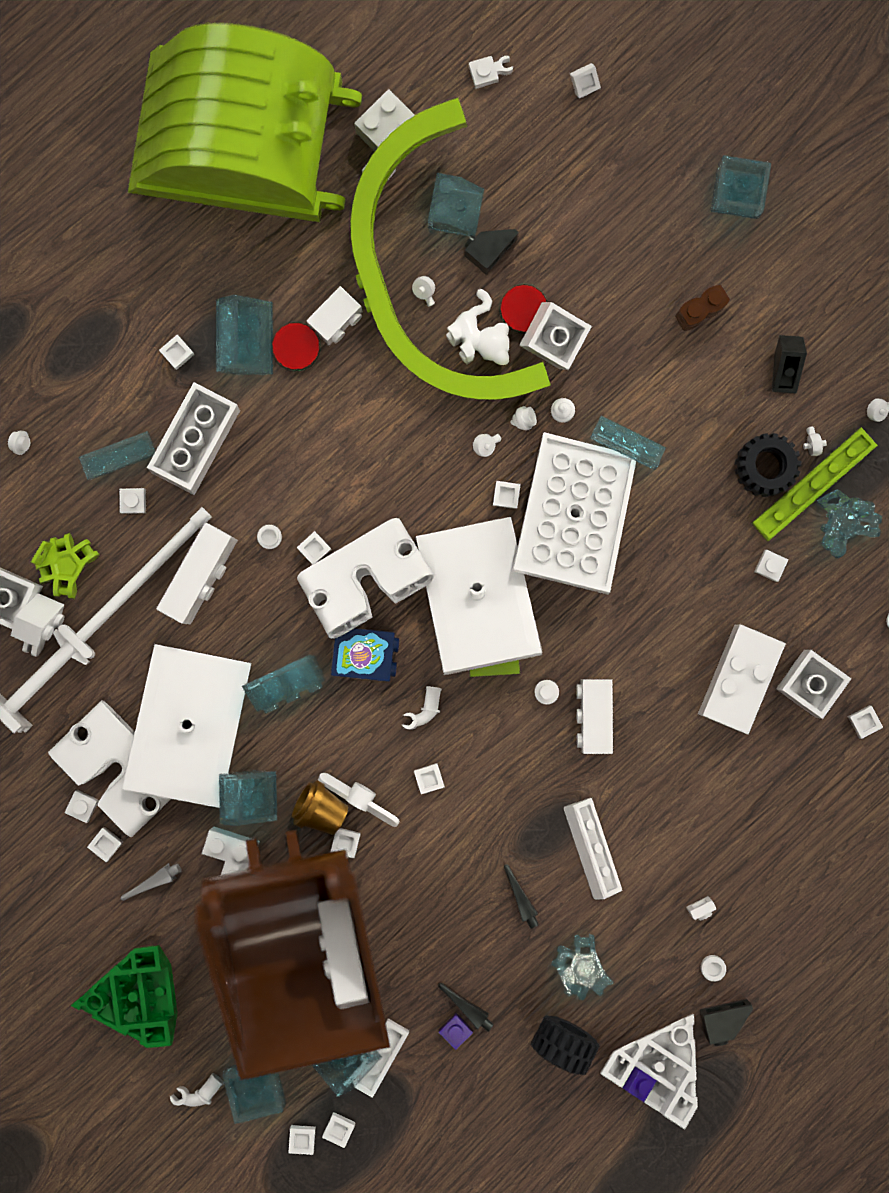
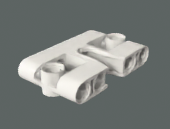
M399 518L388 520L303 570L298 575L297 580L329 638H338L372 618L368 597L360 583L362 577L371 575L379 588L395 604L433 581L434 575ZM412 550L409 555L403 556L406 551ZM327 600L324 605L319 606L321 601Z
M101 700L80 722L73 725L70 731L48 753L78 786L102 774L114 762L120 763L122 766L121 774L109 785L97 805L126 835L133 837L171 799L122 789L135 731L105 701ZM81 727L86 728L88 731V736L85 740H81L78 737V730ZM147 797L155 799L156 808L154 810H149L146 807L145 801Z

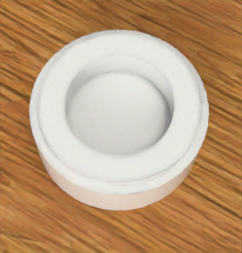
M709 955L702 960L700 969L706 979L709 981H719L725 976L726 965L720 957Z

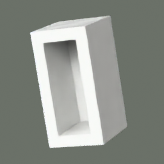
M340 286L309 317L307 323L330 346L332 342L337 343L345 335L344 330L349 325L354 326L361 319L362 307Z

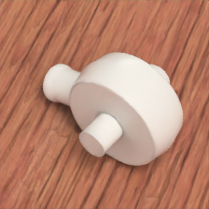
M427 276L418 277L412 285L413 293L419 299H425L427 306H432L435 304L432 298L435 284Z
M874 399L867 408V416L872 421L880 422L884 420L889 413V402L883 399Z
M808 427L806 429L808 433L807 443H804L803 447L808 449L811 456L821 455L823 446L827 445L826 440H822L821 436L815 433L814 427Z
M488 434L478 435L473 442L475 453L483 457L491 455L495 449V443L500 442L501 437L499 434L493 437Z

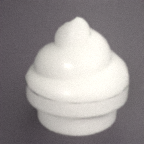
M557 399L551 406V415L558 422H568L575 414V406L569 399Z
M525 406L517 408L510 421L512 425L524 431L530 430L537 422L532 407Z

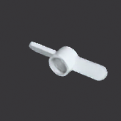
M327 773L320 774L318 781L362 811H368L393 827H397L400 821L396 816L372 802L376 796L372 790L357 782L351 788Z

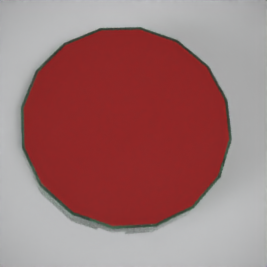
M526 284L514 286L502 298L500 306L501 319L504 323L508 324L509 329L526 334L541 303L547 302V299L534 286Z
M300 322L288 323L282 326L275 333L272 341V352L277 362L291 371H304L311 367L321 351L320 340L316 332L308 325Z

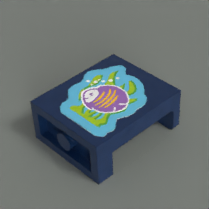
M355 628L335 638L331 675L390 682L391 676H396L397 662H393V652L398 653L400 638H395V633Z

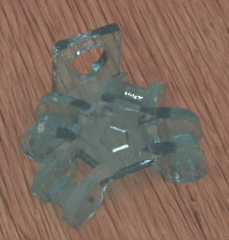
M835 490L818 500V504L828 512L826 516L829 518L827 523L822 524L820 528L822 532L826 533L822 540V546L830 551L833 557L841 558L844 556L847 540L858 534L868 537H879L881 535V529L878 527L882 523V516L874 513L875 504L873 502L862 501V499L856 497L850 499L840 490ZM833 498H840L839 503L836 505L834 503L828 504L827 502ZM861 521L869 523V526H861Z
M589 934L588 937L574 935L575 952L566 947L558 946V956L556 960L553 959L552 966L558 969L565 986L564 993L569 996L575 994L578 996V999L583 1001L590 987L599 996H602L604 994L603 990L608 985L612 986L614 981L604 972L595 952L594 934ZM580 947H589V953L581 954ZM567 957L573 959L571 966L565 964ZM578 982V983L583 984V985H582V986H579V985H576L575 983Z

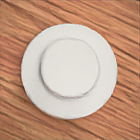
M21 430L13 432L8 440L9 449L15 454H24L30 447L28 433Z
M265 525L258 531L257 539L262 547L273 549L281 543L282 534L276 526Z
M543 680L535 687V697L543 704H551L559 696V688L551 680Z

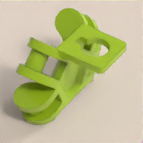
M68 533L64 535V538L57 539L53 537L50 538V542L43 541L31 562L35 564L36 570L40 571V584L53 581V595L55 597L68 595V598L75 599L78 576L84 566L97 559L100 554L92 550L88 539L74 546L72 535ZM66 547V550L60 552V548ZM82 551L85 557L80 560L77 553ZM61 580L68 581V586L62 585Z

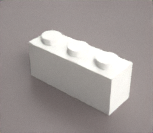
M581 679V684L576 686L577 699H581V709H577L576 713L577 724H581V733H577V748H581L583 754H613L612 680Z

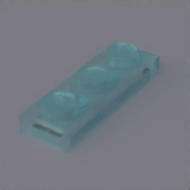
M600 416L590 439L653 470H656L666 449V447L603 416Z
M146 431L79 456L87 480H92L151 458L156 450L149 432Z

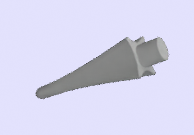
M168 863L146 881L123 894L121 900H126L146 890L173 882L176 879L175 875L181 872L179 864L170 867Z

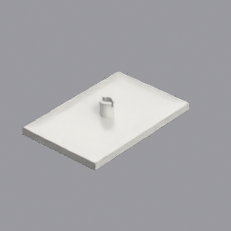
M544 432L540 443L513 571L609 594L637 456Z
M511 517L416 536L419 552L434 575L433 581L426 588L444 675L542 655L525 576L523 573L513 571L518 546Z
M155 644L122 789L221 808L251 663ZM185 721L191 722L192 726L189 729L183 728Z

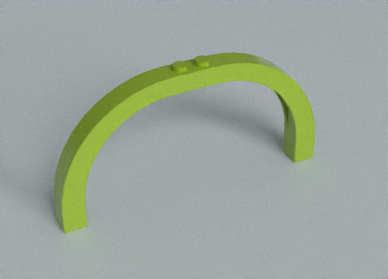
M455 98L424 110L402 123L380 144L366 165L356 189L351 214L352 248L359 272L356 275V280L359 288H364L367 296V298L363 299L368 313L372 312L386 344L395 356L416 376L438 389L462 397L474 399L512 398L551 386L544 363L541 362L503 375L472 376L451 371L430 360L411 342L402 329L393 309L375 252V212L382 190L390 175L410 153L421 145L442 135L468 127L459 98Z

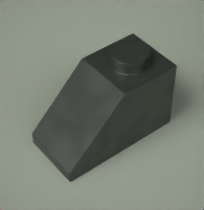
M516 229L482 231L476 237L473 235L464 245L466 248L465 257L487 275L518 239L519 232Z
M779 335L774 354L773 392L797 394L807 355L804 337Z
M747 999L699 1009L705 1037L709 1044L722 1046L728 1044L729 1040L735 1039L753 1010L752 1004Z

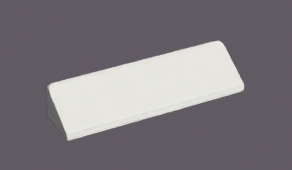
M592 798L565 806L564 811L593 898L595 900L606 899L623 891Z

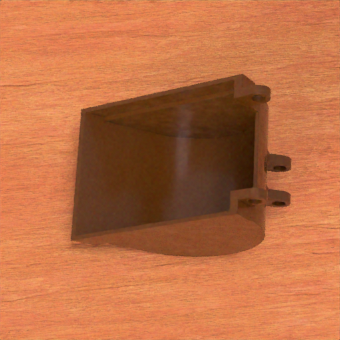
M296 830L286 832L290 856L288 861L272 865H262L256 838L246 840L249 860L247 870L203 879L201 905L195 906L197 930L240 1080L390 1048L355 875L351 871L347 850L343 849L303 858ZM348 899L351 905L369 1003L339 1009L336 1005L332 979H328L325 973L324 961L328 960L326 950L322 951L319 936L323 935L317 903L329 900L337 902Z

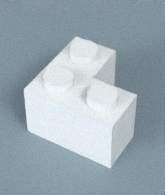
M213 827L208 832L202 854L225 861L221 875L247 870L249 860L246 840L252 838Z

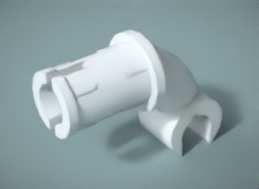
M426 686L424 708H421L423 711L416 715L413 713L404 714L403 716L411 717L414 721H412L411 725L402 724V726L413 730L417 726L428 723L437 713H440L438 706L442 689Z
M212 1073L201 1089L195 1091V1094H190L186 1087L179 1086L176 1089L182 1093V1099H178L173 1094L170 1096L171 1102L178 1106L182 1104L191 1107L205 1104L210 1105L211 1098L224 1084V1081Z

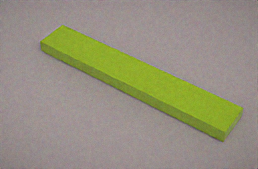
M862 427L859 428L751 524L766 541L771 540L878 445Z

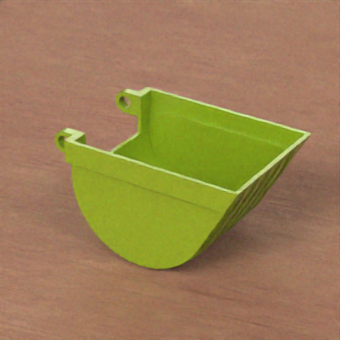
M202 24L186 28L165 45H159L150 54L128 193L320 222L322 208L344 210L346 201L345 197L341 195L320 192L316 189L328 105L330 103L346 107H359L362 94L353 89L341 88V73L334 71L332 64L327 58L308 45L290 37L264 29L235 24Z

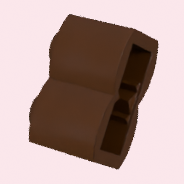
M721 285L712 286L700 298H693L684 303L675 315V318L683 331L692 330L699 326L705 318H711L719 314L728 304L730 298Z

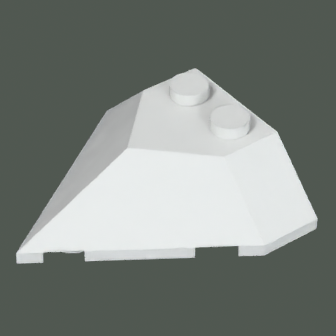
M694 1014L613 1051L600 1074L620 1087L624 1086L635 1066L657 1080L645 1103L684 1129L697 1109L695 1040L693 1039Z

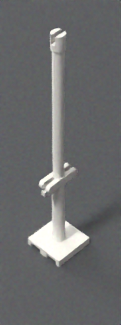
M203 507L77 633L67 625H60L58 629H55L53 634L61 648L8 700L0 694V720L13 733L27 732L33 726L18 710L71 657L87 665L90 662L88 659L94 658L95 652L86 641L199 528L201 529L205 522L207 523L212 518Z

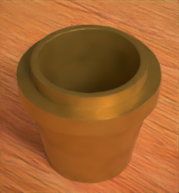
M316 780L313 783H308L297 799L292 811L293 823L300 828L305 826L334 835L341 827L347 815L348 805L328 791L323 783Z

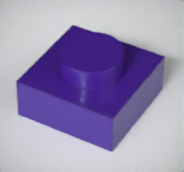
M455 1013L439 1029V1033L456 1050L473 1034V1030Z
M635 1066L622 1088L645 1102L657 1080Z

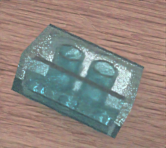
M234 294L216 299V372L234 375L273 374V302Z
M310 654L243 685L242 688L256 711L264 710L266 714L279 708L277 703L285 699L288 704L301 698L299 693L308 689L309 693H312L322 688L321 683L326 681L315 655Z

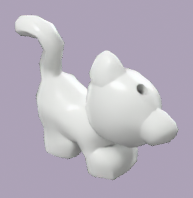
M478 289L477 297L483 301L482 305L474 306L469 311L462 312L456 321L447 327L449 332L446 336L453 346L462 342L459 355L466 364L473 361L475 351H478L484 360L494 361L499 365H506L509 363L508 324L498 323L494 327H487L482 331L478 330L476 316L489 311L492 305V299L489 294L483 289Z

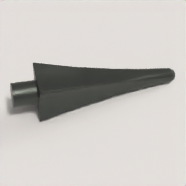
M505 864L504 870L513 889L522 922L527 921L529 928H534L539 925L535 917L538 913L521 889L509 865Z
M443 983L438 984V987L459 1007L477 1030L481 1026L487 1032L490 1031L494 1024L487 1019L489 1013L465 1000Z

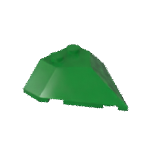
M160 945L137 947L71 1006L78 1010L86 1011L92 1015V1018L115 1031L140 1041L139 1044L146 1048L171 1046L173 1044L178 1014L171 963Z

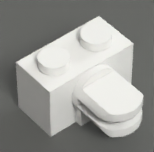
M37 593L15 616L11 636L24 641L23 652L29 653L31 651V655L35 657L41 653L45 641L50 639L54 629L62 625L65 616L62 615L64 604Z

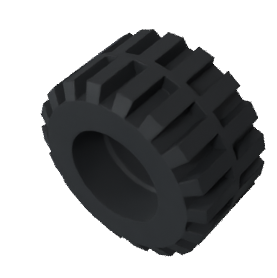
M765 433L751 439L739 450L737 454L739 456L735 459L734 464L737 465L735 475H739L740 479H738V482L745 485L744 489L747 492L752 491V494L755 496H774L789 489L788 487L796 482L795 478L800 474L798 467L801 466V461L797 459L800 453L799 451H794L793 447H795V444L793 442L788 443L787 437H778L776 433L771 435ZM769 452L777 458L780 469L777 477L774 479L764 478L758 473L755 461L759 453Z
M544 1016L531 1042L533 1049L542 1058L560 1069L577 1075L587 1074L600 1047L595 1038L571 1022L556 1016Z

